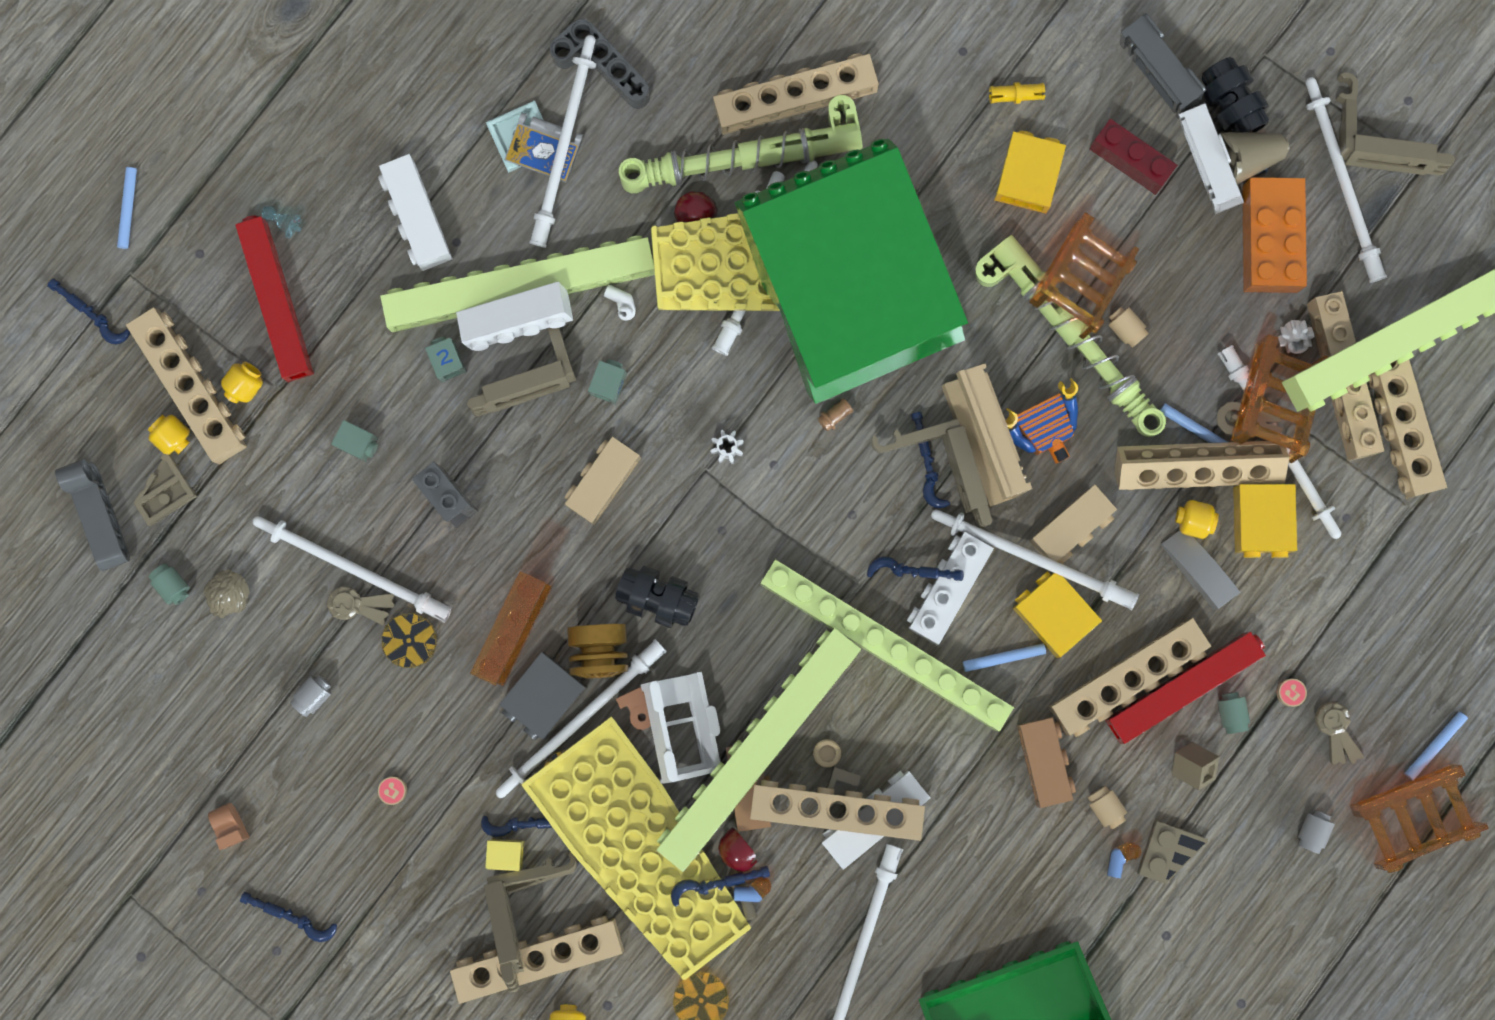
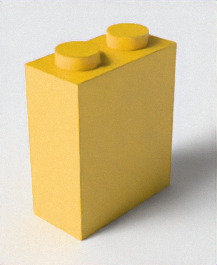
M1013 131L994 200L1046 214L1051 206L1066 145L1060 144V141L1055 138L1046 137L1041 139L1034 137V134L1028 131H1018V133Z
M1240 484L1233 487L1235 553H1243L1244 558H1260L1261 553H1271V558H1288V553L1297 551L1296 485Z
M1047 571L1035 581L1038 586L1032 592L1026 589L1015 599L1018 604L1013 609L1056 658H1061L1102 620L1063 576L1054 572L1050 574Z

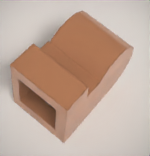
M641 687L616 698L620 709L628 706L631 712L630 721L635 728L643 730L651 726L644 691H642Z
M231 803L208 813L209 822L217 837L216 843L219 850L227 849L250 838L236 808Z

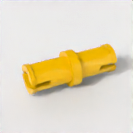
M1014 82L1013 85L990 86L989 102L990 104L1000 102L1020 104L1021 101L1044 100L1045 94H1042V92L1045 93V84L1021 85L1020 82Z

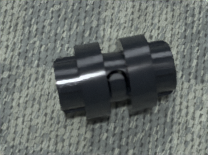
M1227 57L1202 73L1201 79L1206 86V91L1203 95L1210 106L1219 104L1222 112L1218 114L1217 119L1225 132L1231 130L1232 132L1256 133L1269 123V117L1265 112L1269 105L1261 91L1251 93L1248 88L1254 79L1246 65L1238 66L1234 58Z
M643 566L640 571L632 568L625 569L620 579L615 599L627 605V613L643 618L646 612L649 611L656 614L655 623L670 629L674 623L682 626L690 624L700 595L687 589L688 581L672 576L669 582L666 583L659 580L660 571L647 566Z

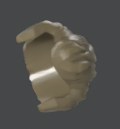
M232 570L219 571L204 586V595L210 613L221 619L229 614L243 611L250 600L247 599L249 596L248 584L241 575Z

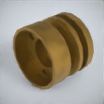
M626 624L585 625L567 628L568 646L581 648V654L570 656L569 661H582V667L569 668L570 675L589 679L613 677L617 674L628 672V665H615V659L627 658V653L614 651V646L627 642Z

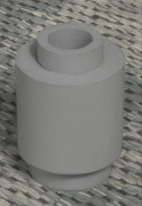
M320 675L317 678L310 676L294 693V699L290 704L305 717L310 713L314 714L332 694L329 690L331 685Z
M1315 810L1314 814L1307 813L1298 838H1300L1298 845L1320 854L1321 849H1325L1335 825L1330 822L1331 816Z

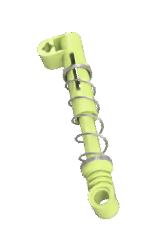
M846 95L834 97L829 103V127L816 130L799 128V133L789 134L785 131L782 136L765 139L760 135L758 140L742 143L735 140L732 149L716 151L714 146L710 144L707 153L691 156L690 152L684 149L682 158L676 154V151H671L661 157V161H658V158H654L655 162H651V159H648V163H645L644 160L636 158L626 159L619 167L622 187L629 193H639L646 187H649V183H652V186H656L655 182H659V185H662V181H665L666 184H671L672 186H681L684 176L697 174L702 181H705L708 172L723 170L724 174L729 177L734 167L741 166L742 170L750 169V171L755 172L759 167L775 165L780 168L782 163L798 160L802 163H809L816 157L849 152L856 149L860 150L862 149V137L855 103ZM839 111H843L845 115L844 125H840L841 114ZM685 151L689 155L688 157H684ZM730 168V173L727 174L725 169ZM630 173L640 174L636 179L627 178ZM700 173H705L704 179L701 177Z
M1013 235L1006 238L980 259L976 266L975 275L977 281L982 286L993 287L1010 275L1021 288L1023 298L1025 300L1030 299L1033 302V310H1039L1051 324L1049 329H1055L1067 343L1066 349L1069 350L1077 347L1084 355L1086 360L1083 363L1082 369L1094 367L1103 378L1099 384V389L1111 388L1107 399L1119 407L1124 406L1122 411L1124 413L1128 411L1127 417L1132 416L1134 418L1131 421L1136 426L1138 432L1146 437H1153L1162 432L1166 425V418L1153 403L1151 405L1148 404L1150 400L1149 398L1146 400L1143 398L1146 396L1144 393H1139L1141 389L1139 388L1140 382L1134 375L1123 377L1115 367L1119 356L1107 357L1099 348L1102 336L1090 337L1088 335L1091 329L1085 323L1086 317L1083 315L1079 316L1069 304V296H1063L1052 283L1053 277L1048 272H1043ZM995 256L1006 271L1002 272L996 267L994 277H991V275L984 276V267L992 268L994 262L991 257ZM1025 269V271L1034 280L1036 285L1027 277V275L1022 270ZM1044 295H1046L1050 299L1049 302L1044 297ZM1051 303L1055 305L1056 310L1052 307ZM1100 338L1098 344H1096L1093 341V339ZM1117 358L1114 364L1109 359ZM1089 361L1091 365L1085 367L1086 363ZM1104 381L1108 384L1101 387ZM1147 415L1154 416L1157 419L1158 425L1155 430H1149L1144 426L1143 421Z

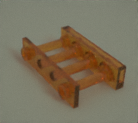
M1086 212L1071 228L1029 301L1036 308H1039L1045 301H1052L1085 324L1079 335L1081 339H1084L1091 332L1097 333L1103 325L1104 319L1101 317L1125 274L1128 275L1135 267L1137 261L1134 258L1139 251V248L1135 246L1124 256L1093 235L1089 227L1094 217ZM1087 243L1116 263L1118 267L1114 274H1111L1080 253L1079 244ZM1069 262L1077 263L1106 283L1107 287L1103 294L1070 273V269L1067 267ZM1063 281L1097 304L1091 314L1059 293V289L1055 287L1056 284Z
M1268 334L1256 345L1231 441L1243 444L1248 439L1257 436L1289 448V463H1294L1298 459L1305 457L1309 451L1310 441L1308 439L1316 410L1310 412L1306 408L1297 413L1266 401L1263 395L1267 387L1287 393L1281 383L1284 380L1273 377L1272 373H1270L1271 365L1275 362L1302 372L1328 358V356L1323 355L1314 363L1309 364L1279 352V349L1276 348L1278 337ZM1263 411L1296 424L1293 438L1259 426V422H1257L1258 414Z
M522 571L519 572L470 674L495 686L497 684L505 686L553 588L552 586Z
M1448 765L1413 781L1411 780L1350 805L1355 817H1364L1365 820L1369 821L1385 859L1374 863L1376 869L1387 870L1388 873L1399 871L1404 868L1403 863L1462 839L1465 841L1481 837L1480 832L1489 829L1487 823L1472 822L1456 784L1459 782L1457 779L1466 776L1462 765ZM1439 786L1442 789H1446L1462 828L1450 833L1446 832L1431 797L1433 794L1432 789ZM1412 797L1420 799L1436 836L1435 839L1423 844L1419 840L1405 807L1407 805L1406 800ZM1388 807L1395 811L1410 846V849L1396 855L1379 817L1381 815L1380 810Z

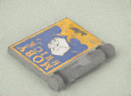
M521 112L505 161L550 177L562 127L534 116L530 126H526L524 123L527 114ZM577 133L575 142L569 143L560 178L562 182H567L583 134Z

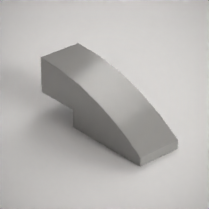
M1179 530L1161 544L1193 588L1199 590L1213 610L1221 608L1241 593L1194 537L1184 535Z

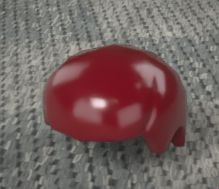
M691 191L678 199L674 216L677 222L683 223L699 221L703 218L712 219L717 217L718 209L714 200L707 194Z
M734 827L727 831L719 840L718 850L722 861L728 867L745 872L757 863V860L753 861L756 856L754 851Z

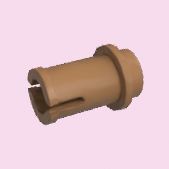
M842 398L825 413L822 411L820 413L821 416L817 420L826 431L834 430L837 423L850 413H853V409Z

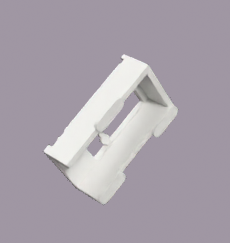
M1206 104L1180 113L1181 127L1207 194H1209V199L1212 201L1215 214L1243 204V198L1229 165L1231 159L1221 134L1217 135Z
M702 672L641 684L662 778L660 780L661 784L711 774L720 763L715 736L720 734V726L715 707L708 704ZM689 702L692 717L666 722L664 707ZM693 721L701 763L677 769L667 726Z

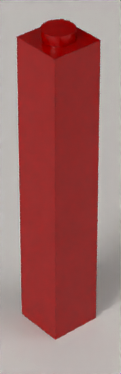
M261 216L245 217L241 223L235 224L281 377L289 383L313 375V368L268 222Z
M1251 632L1243 633L1108 717L1105 721L1119 744H1126L1265 657L1266 655L1262 650L1265 646L1256 634L1253 635Z

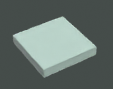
M535 101L486 122L508 173L521 167L505 161L521 112L527 114L524 123L526 126H530L533 116L543 120Z

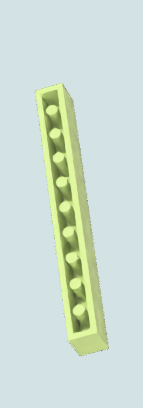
M633 236L627 238V242L616 244L614 241L605 242L600 245V248L589 250L588 247L578 248L573 251L574 254L563 256L562 253L548 255L546 260L536 262V259H527L521 261L519 266L500 265L494 267V271L483 273L480 270L472 271L464 278L457 279L455 276L442 278L440 280L441 283L432 285L429 282L415 284L414 288L409 290H403V288L391 289L387 291L386 295L380 296L386 326L391 332H397L456 319V312L555 282H559L570 294L609 284L612 285L655 275L654 263L648 237Z
M1495 269L1281 382L1297 412L1306 408L1312 412L1325 405L1323 399L1331 396L1332 400L1348 393L1347 386L1353 384L1354 388L1370 381L1368 375L1375 372L1376 376L1381 375L1392 369L1390 363L1397 360L1398 364H1401L1414 357L1412 351L1419 349L1421 353L1435 346L1434 340L1440 337L1443 341L1457 334L1455 328L1462 326L1465 329L1479 322L1477 316L1483 314L1486 318L1494 314Z
M775 560L763 578L761 586L830 629L834 630L836 628L859 647L991 729L1000 732L1014 709L1013 706L779 561Z
M836 628L831 633L828 630L823 633L816 642L820 646L814 654L808 652L799 663L802 669L795 677L791 674L781 687L785 691L779 698L773 696L763 708L767 711L761 720L755 718L746 729L749 735L742 743L738 740L728 752L731 758L725 765L720 762L710 774L714 778L707 787L702 784L693 795V798L696 800L690 809L685 806L675 818L678 824L674 829L670 831L667 828L656 841L660 844L657 851L682 872L686 870L860 653L861 648Z

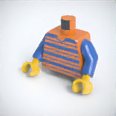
M1070 378L1071 386L1068 389H1065L1062 381L1058 383V388L1064 394L1063 396L1059 393L1018 415L1009 408L1006 409L1009 417L1005 421L1014 445L1028 453L1034 452L1035 455L1049 450L1055 464L1070 457L1063 442L1071 439L1074 436V431L1077 429L1078 404L1076 393L1078 385L1072 378Z

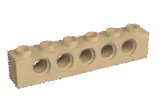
M857 53L849 56L847 60L838 63L832 60L823 63L821 67L816 69L802 68L796 71L794 75L787 77L777 75L770 78L769 82L761 84L751 82L744 85L743 89L740 90L726 89L720 91L717 96L713 97V102L722 135L827 107L830 101L838 95H846L851 99H856L877 93L879 84L870 54L862 55ZM847 73L852 75L854 79L851 82H844L840 79V76ZM824 81L828 86L825 89H817L814 83ZM791 88H798L802 91V94L793 97L789 95L788 91ZM766 95H772L776 98V101L767 104L762 101V98ZM740 102H746L750 105V108L746 111H740L736 108V105Z
M1343 291L1315 297L1307 303L1321 361L1356 343ZM1367 382L1354 388L1353 384L1347 386L1348 393L1332 400L1347 460L1352 461L1384 452Z
M153 307L126 324L211 461L220 465L247 447L243 441L246 438L245 434L237 424L233 425L228 418L231 416V412L224 402L219 403L214 396L217 393L216 388L209 379L204 380L200 373L203 370L202 366L194 356L190 358L185 350L189 348L188 344L180 334L176 335L171 328L174 326V322L165 311L162 313ZM165 334L164 343L157 346V337ZM179 356V364L175 368H170L171 359ZM193 378V387L190 390L185 391V382L188 379ZM207 401L208 409L206 412L199 414L198 407L200 403ZM221 423L223 430L220 435L214 437L212 430L215 425Z
M1396 360L1390 363L1392 369L1378 376H1376L1375 372L1368 375L1370 378L1368 384L1371 388H1374L1376 395L1375 408L1378 414L1382 415L1384 422L1382 427L1383 435L1390 442L1392 449L1390 452L1391 462L1398 469L1400 476L1398 478L1399 489L1408 499L1445 489L1447 485L1410 361L1407 360L1398 364ZM1389 382L1396 385V395L1388 390ZM1397 408L1401 409L1404 412V421H1401L1397 418ZM1405 435L1410 436L1413 440L1411 448L1407 447L1404 443ZM1413 461H1416L1421 467L1419 474L1412 470Z
M1283 440L1117 447L1114 473L1119 490L1217 487L1240 484H1282L1286 480L1290 457Z
M1194 618L1187 619L1048 706L1066 735L1074 734L1075 737H1078L1090 729L1089 723L1096 719L1102 722L1113 715L1111 710L1121 704L1123 708L1137 699L1135 694L1143 689L1147 693L1160 685L1158 680L1168 675L1171 678L1183 671L1184 669L1181 665L1189 660L1195 663L1207 655L1205 650L1212 646ZM1175 642L1183 646V654L1179 658L1175 657L1171 650ZM1151 657H1156L1160 661V668L1157 672H1152L1148 667V661ZM1129 671L1135 673L1137 677V682L1133 687H1129L1124 680L1126 673ZM1105 686L1111 687L1114 692V696L1109 702L1104 701L1101 697V691ZM1081 701H1086L1090 705V713L1085 717L1081 716L1077 710L1078 704Z
M761 780V786L754 785L750 817L752 820L919 841L922 839L925 806H920L918 799L902 798V803L891 802V796L874 794V800L862 798L863 793L846 791L845 796L834 795L835 789L818 787L817 793L808 792L805 785L789 784V789L778 788V782ZM783 794L789 798L790 805L787 810L778 811L774 807L776 796ZM807 798H813L818 803V809L812 815H807L802 810V803ZM837 801L844 803L846 806V814L838 819L830 814V806ZM863 805H869L874 809L875 816L869 822H863L858 817V810ZM893 808L900 810L903 814L902 822L896 826L889 824L886 819L887 812Z
M607 915L592 919V925L581 928L580 924H575L564 928L565 933L554 936L553 932L537 936L538 941L528 945L526 940L518 942L524 968L523 972L517 973L519 985L623 954L624 948L615 918L608 920ZM587 934L595 935L598 939V946L595 948L586 947L583 941L584 936ZM558 943H567L571 948V954L566 957L559 955L557 952ZM496 949L483 953L484 958L473 961L472 957H467L456 961L457 966L450 970L459 1004L508 989L502 978ZM532 951L541 952L544 956L543 964L536 965L532 963L530 953ZM483 967L489 971L490 978L488 981H481L477 978V968Z

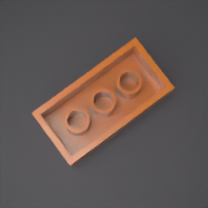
M1249 178L1242 186V198L1244 201V292L1298 293L1307 286L1305 178Z

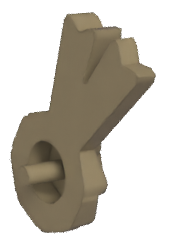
M1228 402L1217 412V426L1226 435H1240L1249 429L1272 440L1280 441L1279 434L1283 431L1282 427L1267 424L1279 423L1281 421L1277 415L1279 412L1278 408L1250 412L1242 403Z
M340 586L330 593L327 607L332 616L337 619L349 620L359 613L384 625L385 618L389 616V613L379 610L377 607H395L392 602L394 594L360 597L354 588Z
M1336 701L1321 704L1314 718L1318 730L1329 735L1330 763L1333 765L1338 762L1346 764L1344 751L1352 764L1357 759H1363L1364 755L1346 731L1351 723L1348 709Z

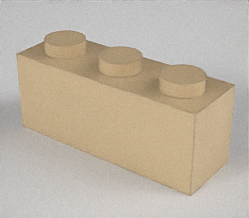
M614 437L609 442L607 440L603 441L596 452L599 455L593 464L589 462L580 475L583 479L579 485H573L565 495V499H567L565 505L593 525L596 524L641 460L640 455Z
M1094 485L1029 541L1041 555L1063 564L1073 555L1070 551L1077 544L1083 547L1094 537L1091 534L1098 526L1103 529L1114 520L1112 514L1117 509L1101 490Z

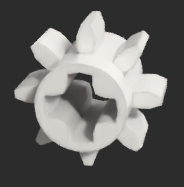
M1291 320L1284 327L1280 328L1282 335L1278 336L1281 347H1286L1287 353L1298 354L1306 351L1308 347H1312L1311 339L1315 337L1312 327H1307L1305 320L1302 322Z
M721 430V437L719 439H711L717 445V448L711 450V454L718 453L720 455L719 463H722L724 459H729L730 463L734 464L733 457L735 455H743L737 446L744 444V441H736V431H733L731 435H725V432ZM724 441H728L730 445H735L731 447V453L720 450L723 447Z

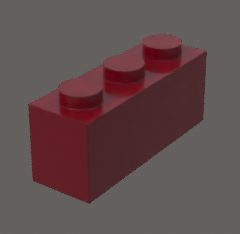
M1109 119L1089 149L1154 195L1159 192L1177 167L1176 163L1112 119Z

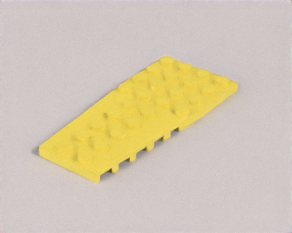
M738 213L719 218H703L693 222H677L667 226H652L651 238L658 310L780 311L762 287Z
M612 717L521 784L571 853L683 980H686L751 929L725 886L722 891L718 887L708 890L709 894L705 896L704 894H698L695 890L685 891L680 896L679 905L677 907L673 905L671 891L678 882L691 879L698 883L701 881L708 883L721 880L703 850L698 853L684 872L657 851L660 844L656 841L667 828L672 831L678 824L675 818L679 811L659 779Z

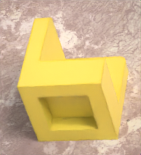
M488 840L486 869L520 871L523 869L524 841Z

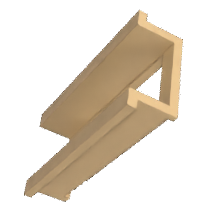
M982 364L957 372V380L945 383L941 387L953 419H958L960 426H965L988 501V507H992L1017 498L1031 490L1032 486L1030 482L1026 483L1025 481L1026 475H1023L1021 471L1023 467L1019 466L1020 458L988 373H984L986 364Z

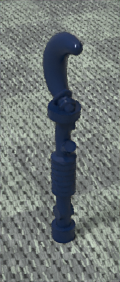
M55 278L48 282L47 287L52 291L56 290L79 312H84L91 320H94V325L99 327L100 334L106 342L117 345L128 339L130 335L128 329L119 334L111 332L105 315H97L92 312L94 310L93 306H88L87 303L74 293H69L60 286V282Z
M922 412L911 414L917 431L924 429L921 420L923 419ZM929 441L918 444L921 456L924 457V464L927 470V475H925L927 481L924 483L923 497L930 506L945 508L950 505L949 500L939 499L934 493V485L938 481L939 474L938 471L934 472L931 464L935 458L930 456L932 453Z
M887 556L875 559L867 570V577H872L874 572L880 568L888 567L898 577H903L904 574H911L913 578L917 575L938 579L939 577L953 578L955 581H962L964 578L963 570H939V568L925 566L920 568L908 567Z
M483 816L481 820L483 831L487 835L497 838L509 834L512 830L518 831V828H553L545 817L537 818L536 820L530 817L528 821H519L518 817H513L504 826H493L487 816Z
M768 866L760 867V870H753L745 874L743 872L725 876L724 879L705 883V881L698 883L691 879L682 880L673 887L671 901L677 907L680 896L685 891L695 890L698 894H704L705 896L709 894L708 890L716 887L722 891L724 886L728 888L745 883L746 880L770 877Z
M244 892L240 898L241 903L246 905L249 903L253 907L263 909V912L279 919L284 918L293 924H298V928L304 929L306 935L313 941L326 942L336 933L337 924L333 923L328 929L319 931L312 927L311 920L306 915L301 917L292 915L291 909L285 911V908L270 902L265 903L259 898H253L247 892Z

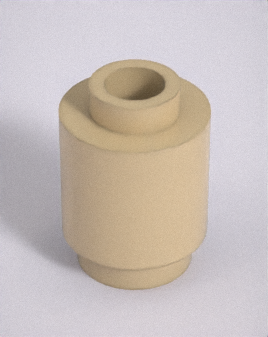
M1120 307L1109 317L1112 322L1108 326L1125 345L1128 343L1132 348L1149 334L1145 330L1147 326L1130 307L1126 310Z
M1107 786L1100 788L1087 797L1091 802L1089 806L1104 828L1110 826L1111 829H1114L1126 821L1124 815L1128 812L1114 791H1110Z

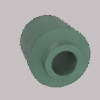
M166 563L157 567L148 576L151 580V586L167 605L172 603L178 605L189 596L187 593L190 589L188 584L173 567H169Z
M1239 692L1223 694V700L1217 701L1222 728H1226L1227 734L1249 731L1248 724L1251 722L1246 697H1240Z

